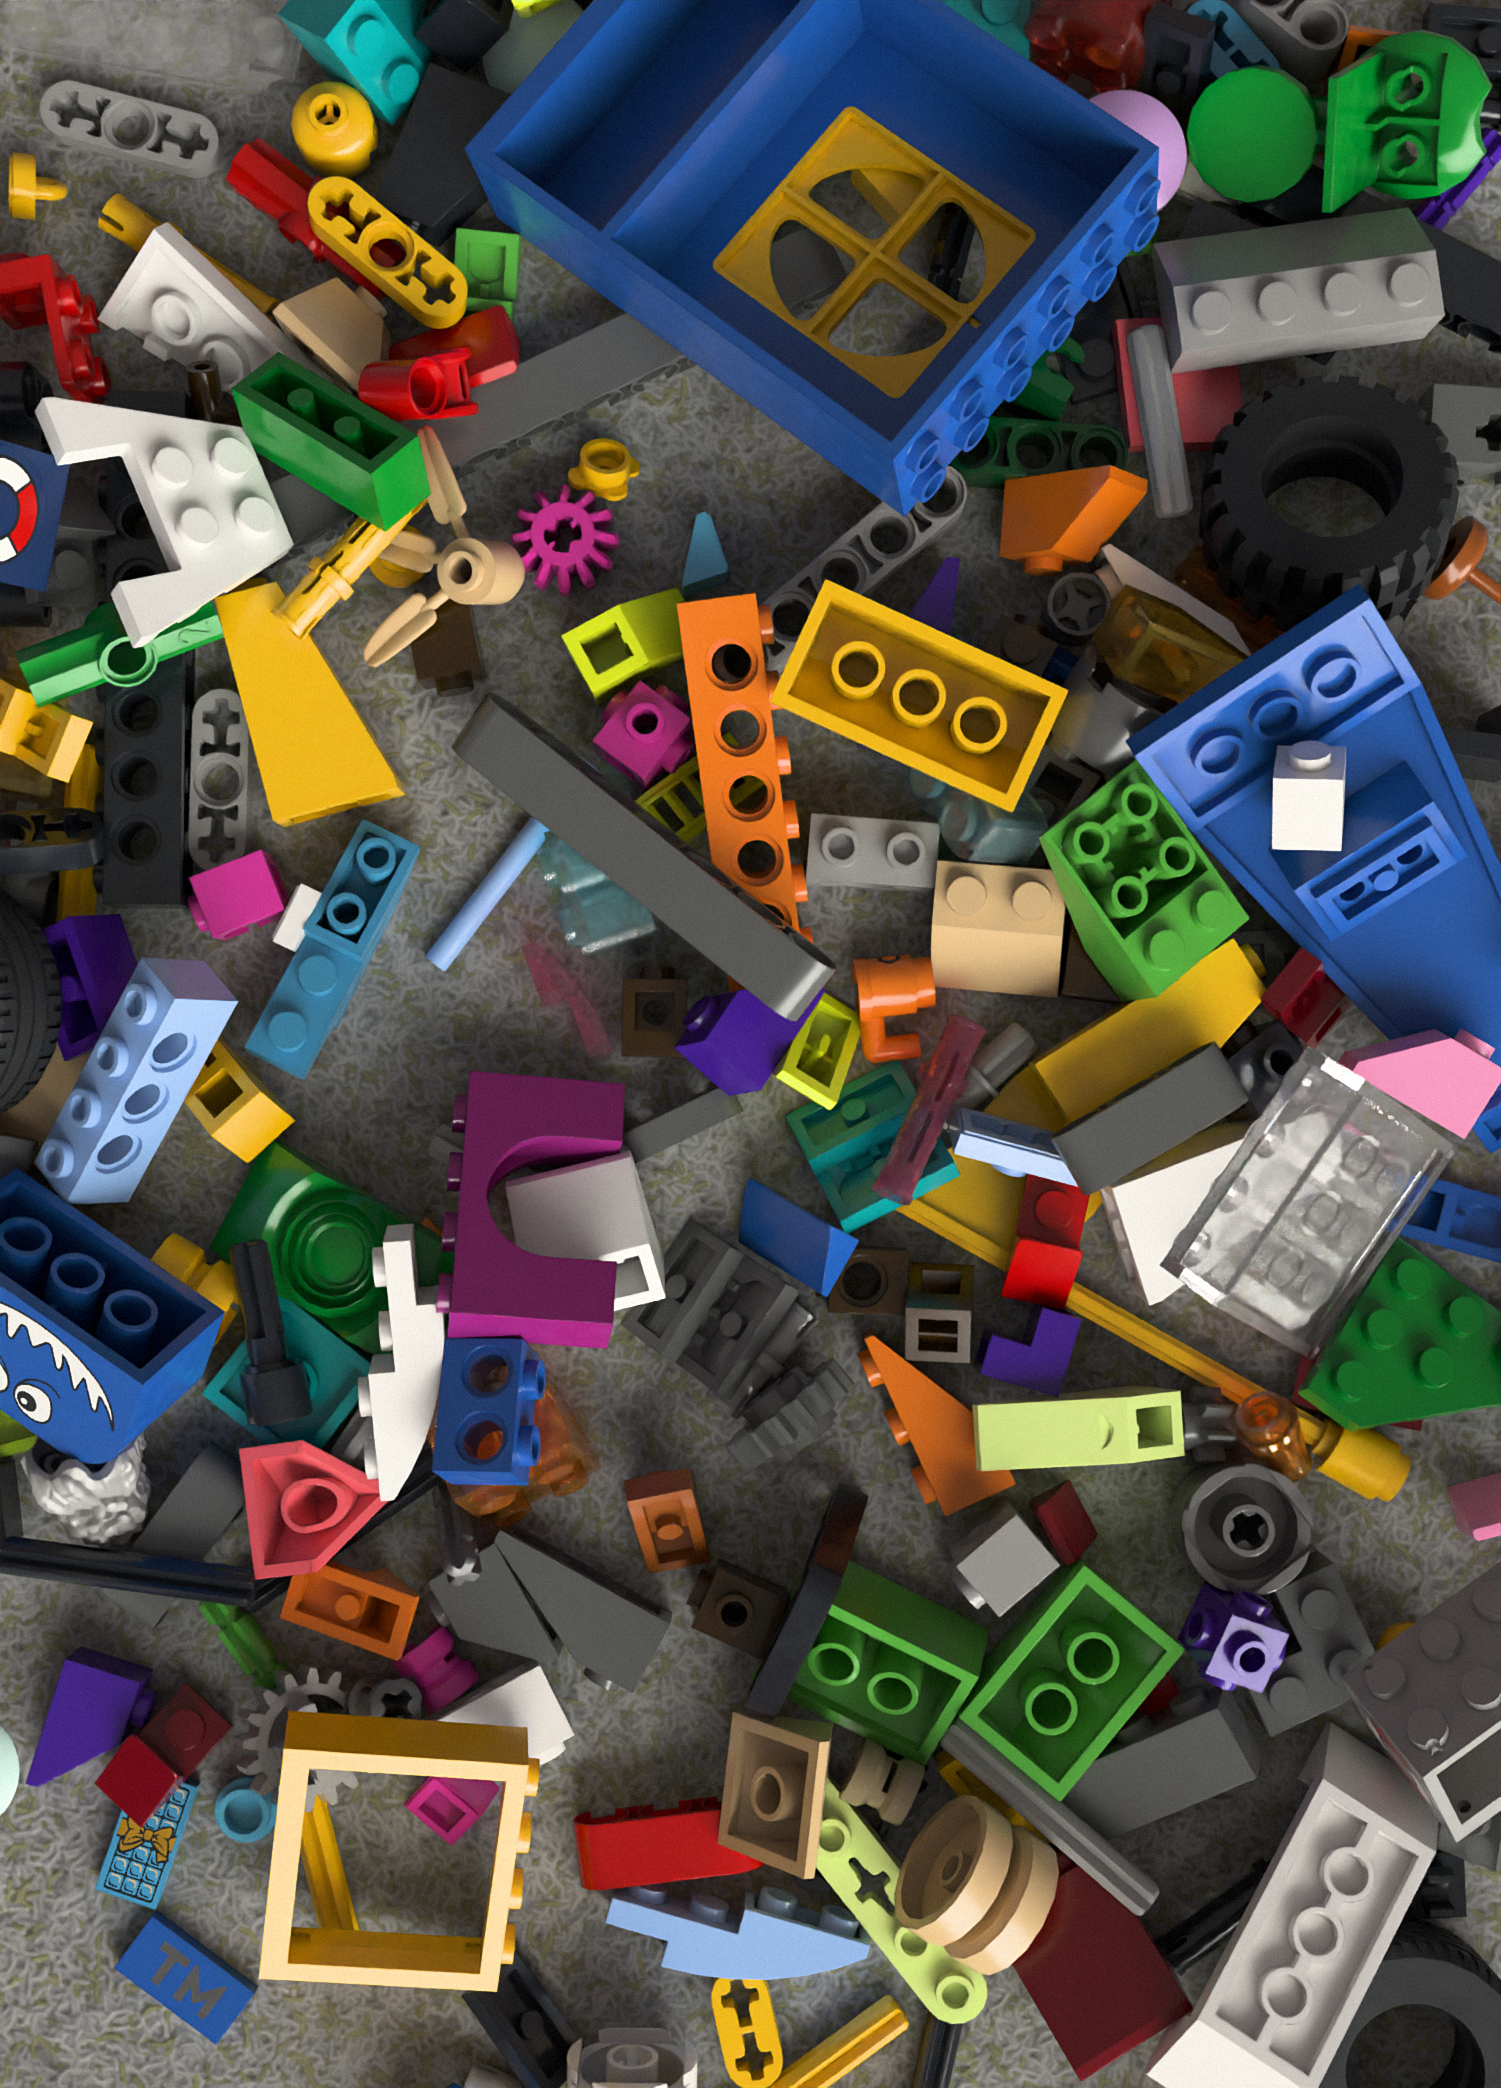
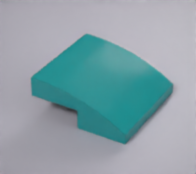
M899 1060L890 1061L844 1085L837 1104L831 1110L812 1101L785 1115L821 1188L846 1233H850L960 1176L953 1158L931 1122L922 1100Z

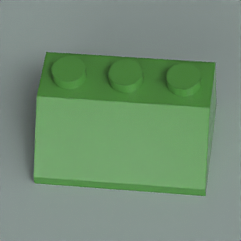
M1080 1557L1075 1563L1069 1566L1064 1563L984 1659L980 1676L957 1714L962 1721L1061 1802L1186 1649L1122 1590L1085 1559Z
M849 1560L833 1605L786 1699L864 1738L867 1737L905 1758L908 1757L925 1765L980 1676L989 1629ZM806 1563L804 1564L801 1572L799 1573L796 1581L794 1582L789 1592V1602L776 1628V1631L798 1588ZM761 1659L758 1660L750 1681H753L762 1661Z

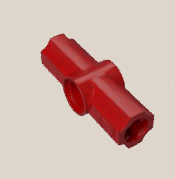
M260 137L251 143H245L232 159L230 171L225 178L229 187L246 199L254 208L273 220L279 232L291 244L298 240L315 255L313 258L314 262L321 265L325 261L356 287L361 285L368 290L379 302L388 296L320 240L313 232L309 222L308 197L314 185L324 178L315 176L312 179ZM329 202L326 203L327 220L331 221L338 215L344 217L355 227L356 241L353 243L357 244L363 230L351 221L349 203L344 202L339 207H335ZM387 238L375 242L369 251L370 257L376 264L387 268L398 266L407 256V253L400 246Z

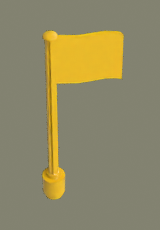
M1030 1065L1012 1078L1001 1089L999 1095L983 1110V1113L1054 1132L1067 1125ZM951 1146L948 1151L957 1166L960 1176L895 1209V1211L1005 1272L1026 1176L1013 1177L1003 1174L993 1168L990 1163L954 1154ZM1099 1190L1090 1194L1084 1222L1103 1203ZM1073 1282L1065 1307L1206 1387L1221 1388L1222 1396L1309 1444V1452L1315 1455L1313 1468L1368 1500L1377 1497L1385 1502H1389L1401 1489L1410 1471L1412 1460L1411 1457L1401 1452V1445L1372 1428L1348 1431L1339 1423L1329 1418L1320 1421L1087 1288Z

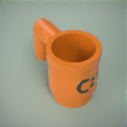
M910 954L872 959H852L853 985L857 984L858 997H855L856 1010L861 1030L862 1052L866 1060L880 1063L920 1058L921 1048L918 1033L886 1036L884 1017L917 1013V1008L935 1006V983L930 957L911 958Z

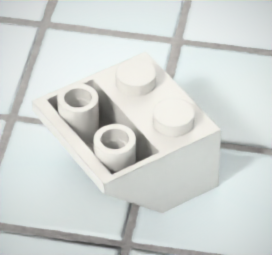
M631 1151L506 1181L505 1188L516 1246L541 1256L616 1262L614 1311L666 1298L664 1258Z

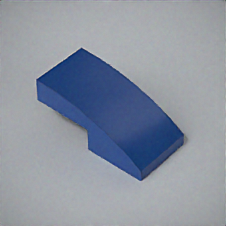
M1398 1168L1381 1230L1501 1263V1197Z

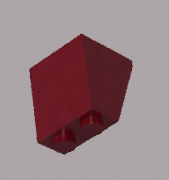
M1054 1845L1052 1849L1056 1852L1059 1870L1054 1901L1042 1928L1028 1949L1012 1965L1074 2072L1082 2082L1193 2011L1194 2008L1175 1969L1166 1958V1954L1159 1947L1143 1918L1132 1913Z

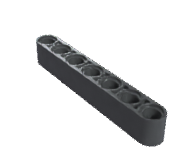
M491 692L487 693L451 745L454 752L468 765L745 989L784 1018L797 1022L835 972L836 965L819 948L523 711L504 698Z

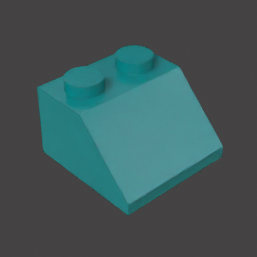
M289 0L278 13V16L331 81L344 82L357 89L368 101L373 115L391 125L396 122L417 95L428 65L432 63V49L414 37L423 0Z

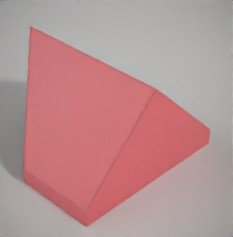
M304 1440L239 1449L253 1571L256 1580L319 1571L388 1502L380 1501L378 1479H367L366 1473Z

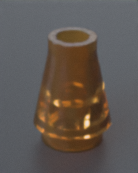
M1261 1391L1247 1397L1239 1405L1235 1415V1430L1239 1441L1268 1466L1276 1469L1292 1482L1303 1479L1311 1471L1313 1460L1306 1448L1295 1405L1289 1399L1272 1391Z

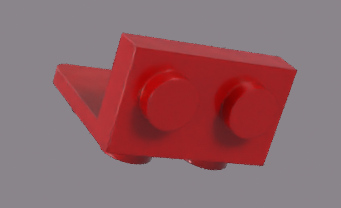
M18 252L0 254V318L12 330L48 324L57 374L62 388L75 401L103 405L102 396H107L108 391H112V386L105 360L102 356H94L91 334L100 332V321L97 319L99 315L92 295H83L73 274H66L49 254L33 257Z

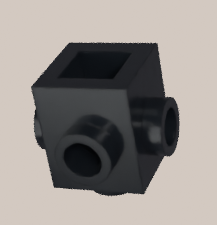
M1279 1019L1256 1026L1250 1020H1246L1221 1047L1220 1050L1249 1097L1245 1104L1225 1116L1228 1122L1259 1117L1264 1113L1267 1116L1273 1115L1292 1104L1300 1095L1296 1087L1315 1073L1304 1057V1049L1300 1040L1288 1031Z

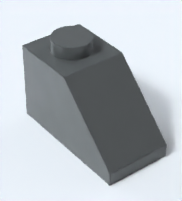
M496 1536L478 1546L476 1555L480 1557L482 1571L475 1582L465 1581L461 1586H454L448 1582L447 1573L443 1571L442 1567L434 1571L427 1581L431 1588V1591L426 1593L428 1604L437 1621L443 1627L451 1624L459 1639L546 1663L559 1657L563 1642L495 1544Z

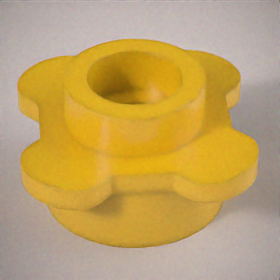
M598 438L587 442L582 447L579 465L568 471L567 480L570 486L577 490L586 489L594 493L596 497L605 498L609 501H619L627 496V483L630 478L638 476L640 464L620 442L607 438Z

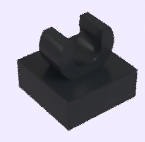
M1436 1849V1853L1403 1919L1467 1917L1464 1859Z

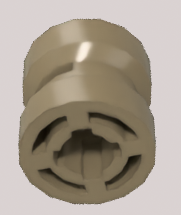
M865 1737L848 1767L840 1788L839 1798L856 1807L867 1804L877 1809L881 1819L899 1827L905 1820L916 1798L924 1776L925 1765L908 1757L897 1760L886 1754L884 1745Z

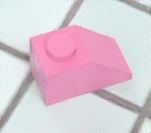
M1461 1028L1454 1039L1436 1029L1345 1051L1338 1061L1341 1066L1352 1074L1463 1139L1466 1138L1501 1083V1067L1489 1061L1495 1048Z

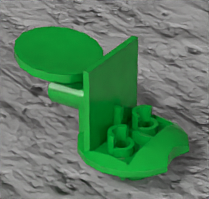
M1423 29L1392 34L1362 53L1357 61L1329 77L1328 95L1323 98L1311 97L1305 85L1281 69L1263 65L1233 69L1207 86L1192 108L1186 134L1190 159L1207 185L1224 197L1248 203L1274 199L1299 183L1315 162L1317 152L1325 153L1322 212L1332 213L1369 185L1378 192L1405 200L1438 196L1465 180L1486 154L1487 150L1481 137L1480 116L1484 101L1493 86L1479 59L1453 37ZM1412 73L1419 75L1422 81L1413 85L1411 80ZM1407 141H1411L1416 145L1418 157H1414L1409 153Z

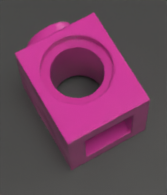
M264 850L255 851L189 877L195 894L188 897V904L198 928L202 932L209 930L212 938L223 941L249 932L247 925L256 922L259 928L280 920L290 901L273 855Z

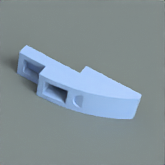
M663 1883L617 1888L612 1891L606 1917L607 1924L665 1940L662 1950L661 1967L695 1975L726 1979L770 1980L820 1973L866 1959L870 1948L868 1932L859 1924V1921L849 1909L836 1905H824L822 1912L797 1906V1897L787 1891L774 1887H763L760 1895L745 1890L738 1915L729 1913V1905L714 1896L694 1894L691 1901L667 1895V1887Z

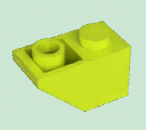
M677 587L618 604L561 635L570 657L597 705L615 696L621 690H626L637 684L639 680L642 681L684 658L676 602H683L685 600Z

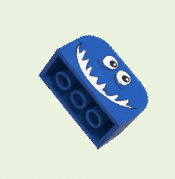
M15 1168L0 1179V1410L72 1459L90 1464L108 1462L115 1458L200 1380L205 1371L225 1311L18 1168Z

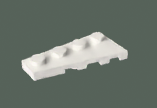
M168 222L153 229L97 318L115 331L124 327L144 340L142 348L163 361L173 358L184 366L205 360L217 363L222 392L226 391L232 396L231 388L277 352L340 388Z

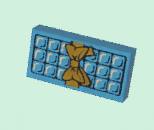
M188 1778L143 1828H140L121 1810L95 1886L96 1890L154 1910L158 1907L201 1782Z

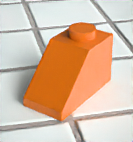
M1112 465L1005 480L999 556L1024 564V573L1041 577L1062 575L1063 566L1089 564L1147 494L1148 480Z

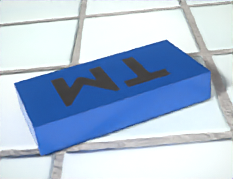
M156 1910L114 1967V1969L215 2045L218 2044L259 1987L158 1910Z

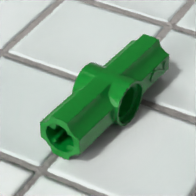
M210 600L201 606L196 613L182 622H176L158 633L149 643L142 647L133 648L115 603L112 602L102 604L92 610L86 617L82 627L15 651L14 654L36 705L40 708L106 682L120 687L139 685L149 679L154 673L158 662L224 638V632ZM127 641V643H125L124 645L113 648L117 644Z

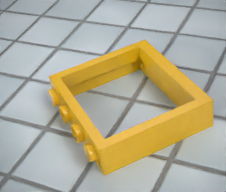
M288 1711L259 1979L497 1992L501 1964H512L514 1958L516 1924L507 1923L508 1909H520L522 1902L524 1869L515 1868L516 1853H528L530 1845L531 1812L522 1811L524 1796H536L539 1781L540 1758L528 1757V1728ZM309 1768L503 1781L482 1938L291 1927Z

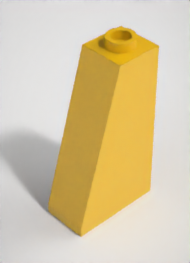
M259 577L246 580L230 590V594L215 597V604L273 821L282 827H287L406 795L403 782L312 633L309 631L307 637L302 641L271 613L274 607H277L288 596L287 592L276 581L268 583L266 578Z
M1234 938L1225 939L1158 997L1127 1001V1003L1119 1004L1037 1056L1028 1064L1068 1125L1189 1052L1212 1041H1216L1219 1048H1221L1260 1004V998L1266 991L1260 979L1267 975L1266 969L1249 944L1244 943L1238 946Z

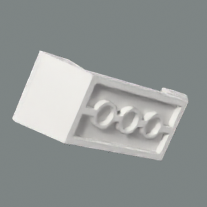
M1332 1722L1326 1723L1297 1778L1310 1787L1190 2017L1184 2015L1166 2028L1143 2072L1165 2088H1318L1436 1853L1438 1819L1389 1759Z

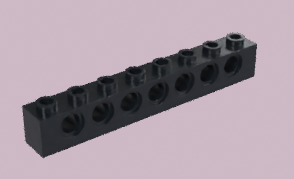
M108 391V406L194 419L192 401L185 391ZM121 456L107 458V475H101L98 481L99 506L114 524L116 533L107 536V538H100L98 541L97 564L100 575L106 577V602H99L97 607L114 602L110 593L118 582L170 572L154 534L149 538L141 540L134 537V528L137 521L146 514ZM126 641V642H121V643L117 644L116 646H114L113 648L120 647V646L124 645L125 643H127V641ZM196 648L158 662L154 673L149 679L139 685L120 687L106 682L96 686L98 701L101 704H105L104 728H99L95 736L96 761L99 767H104V792L96 794L94 813L101 818L103 823L105 852L102 859L94 864L93 878L96 892L103 894L102 904L117 909H190L188 897L193 895V887L189 877L193 876V859L188 849L192 713L195 706ZM154 701L158 709L155 723L147 730L135 731L132 725V716L135 709L144 702ZM153 764L157 772L155 786L144 795H135L131 786L134 772L143 765ZM151 827L156 835L155 849L148 857L137 860L131 851V840L138 830Z

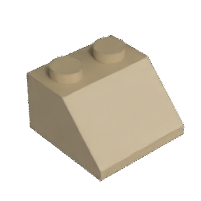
M937 860L931 932V964L935 987L1058 997L1066 903L1052 869Z

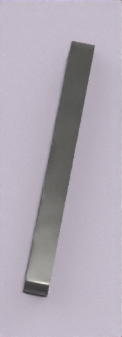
M807 227L772 242L770 261L773 282L783 304L795 318L814 309L813 302L833 293L848 276L834 246ZM624 313L518 364V369L512 374L471 388V400L478 403V414L433 420H405L397 423L415 434L422 426H430L436 433L455 478L458 480L475 472L473 465L495 455L498 461L531 445L532 443L529 438L550 428L553 433H556L589 417L586 412L587 410L606 401L612 406L644 391V383L662 374H665L666 378L669 379L697 364L633 317ZM291 473L270 483V489L294 543L293 547L284 557L269 566L270 569L304 554L303 547L325 537L326 541L329 542L343 535L359 516Z

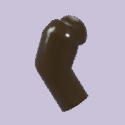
M205 360L187 365L186 373L194 420L243 427L237 407L222 394L218 364Z

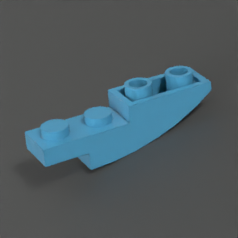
M362 819L313 912L303 927L305 937L244 1046L248 1054L302 1080L306 1079L332 1029H337L402 896L419 855L420 846Z

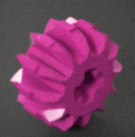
M560 485L558 490L559 502L550 504L547 494L541 490L537 491L534 494V498L540 510L539 513L536 514L528 509L520 508L516 517L518 522L528 530L517 531L510 535L512 547L525 551L520 555L525 573L537 570L534 584L541 591L550 586L554 576H558L559 592L561 596L568 597L572 592L571 577L578 575L583 587L591 591L596 587V583L589 568L593 566L601 572L611 573L614 568L613 561L602 551H612L620 546L618 534L605 531L614 521L611 510L606 508L593 512L596 497L591 491H586L575 504L572 503L573 498L569 485ZM571 528L574 538L577 539L581 536V540L571 541L569 552H558L555 541L549 543V540L559 539L561 529Z

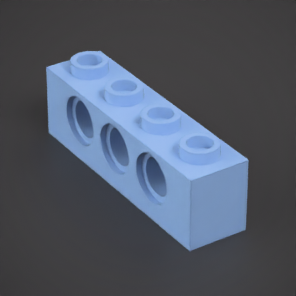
M141 957L34 1161L58 1196L68 1204L129 1202L238 1003V1000L205 961Z

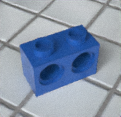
M445 1338L432 1471L450 1484L528 1486L530 1466H536L540 1457V1431L537 1425H533L535 1400H541L545 1393L546 1370L543 1360L539 1359V1355L523 1339ZM508 1366V1376L503 1386L496 1391L485 1393L484 1381L487 1375L497 1367ZM501 1431L502 1444L499 1450L490 1458L479 1459L478 1447L481 1440L491 1432Z

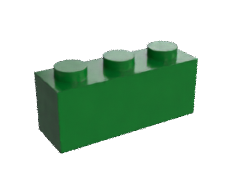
M277 352L231 388L244 433L251 441L254 451L382 531L386 532L431 495L417 434L280 352Z

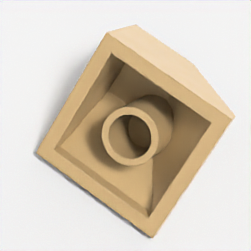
M335 277L281 302L272 311L284 334L343 391L360 400L358 396V381L364 367L373 361L389 359V348L392 346V338L383 320L388 312L361 285L353 292L338 277Z

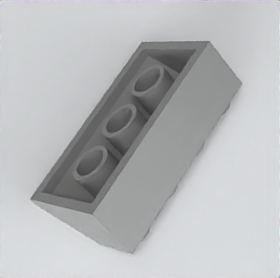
M1409 208L1153 243L1151 247L1161 322L1165 332L1171 374L1424 339L1445 316L1436 250Z

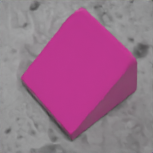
M427 1776L404 1803V1806L452 1846L484 1814L500 1787L492 1780Z

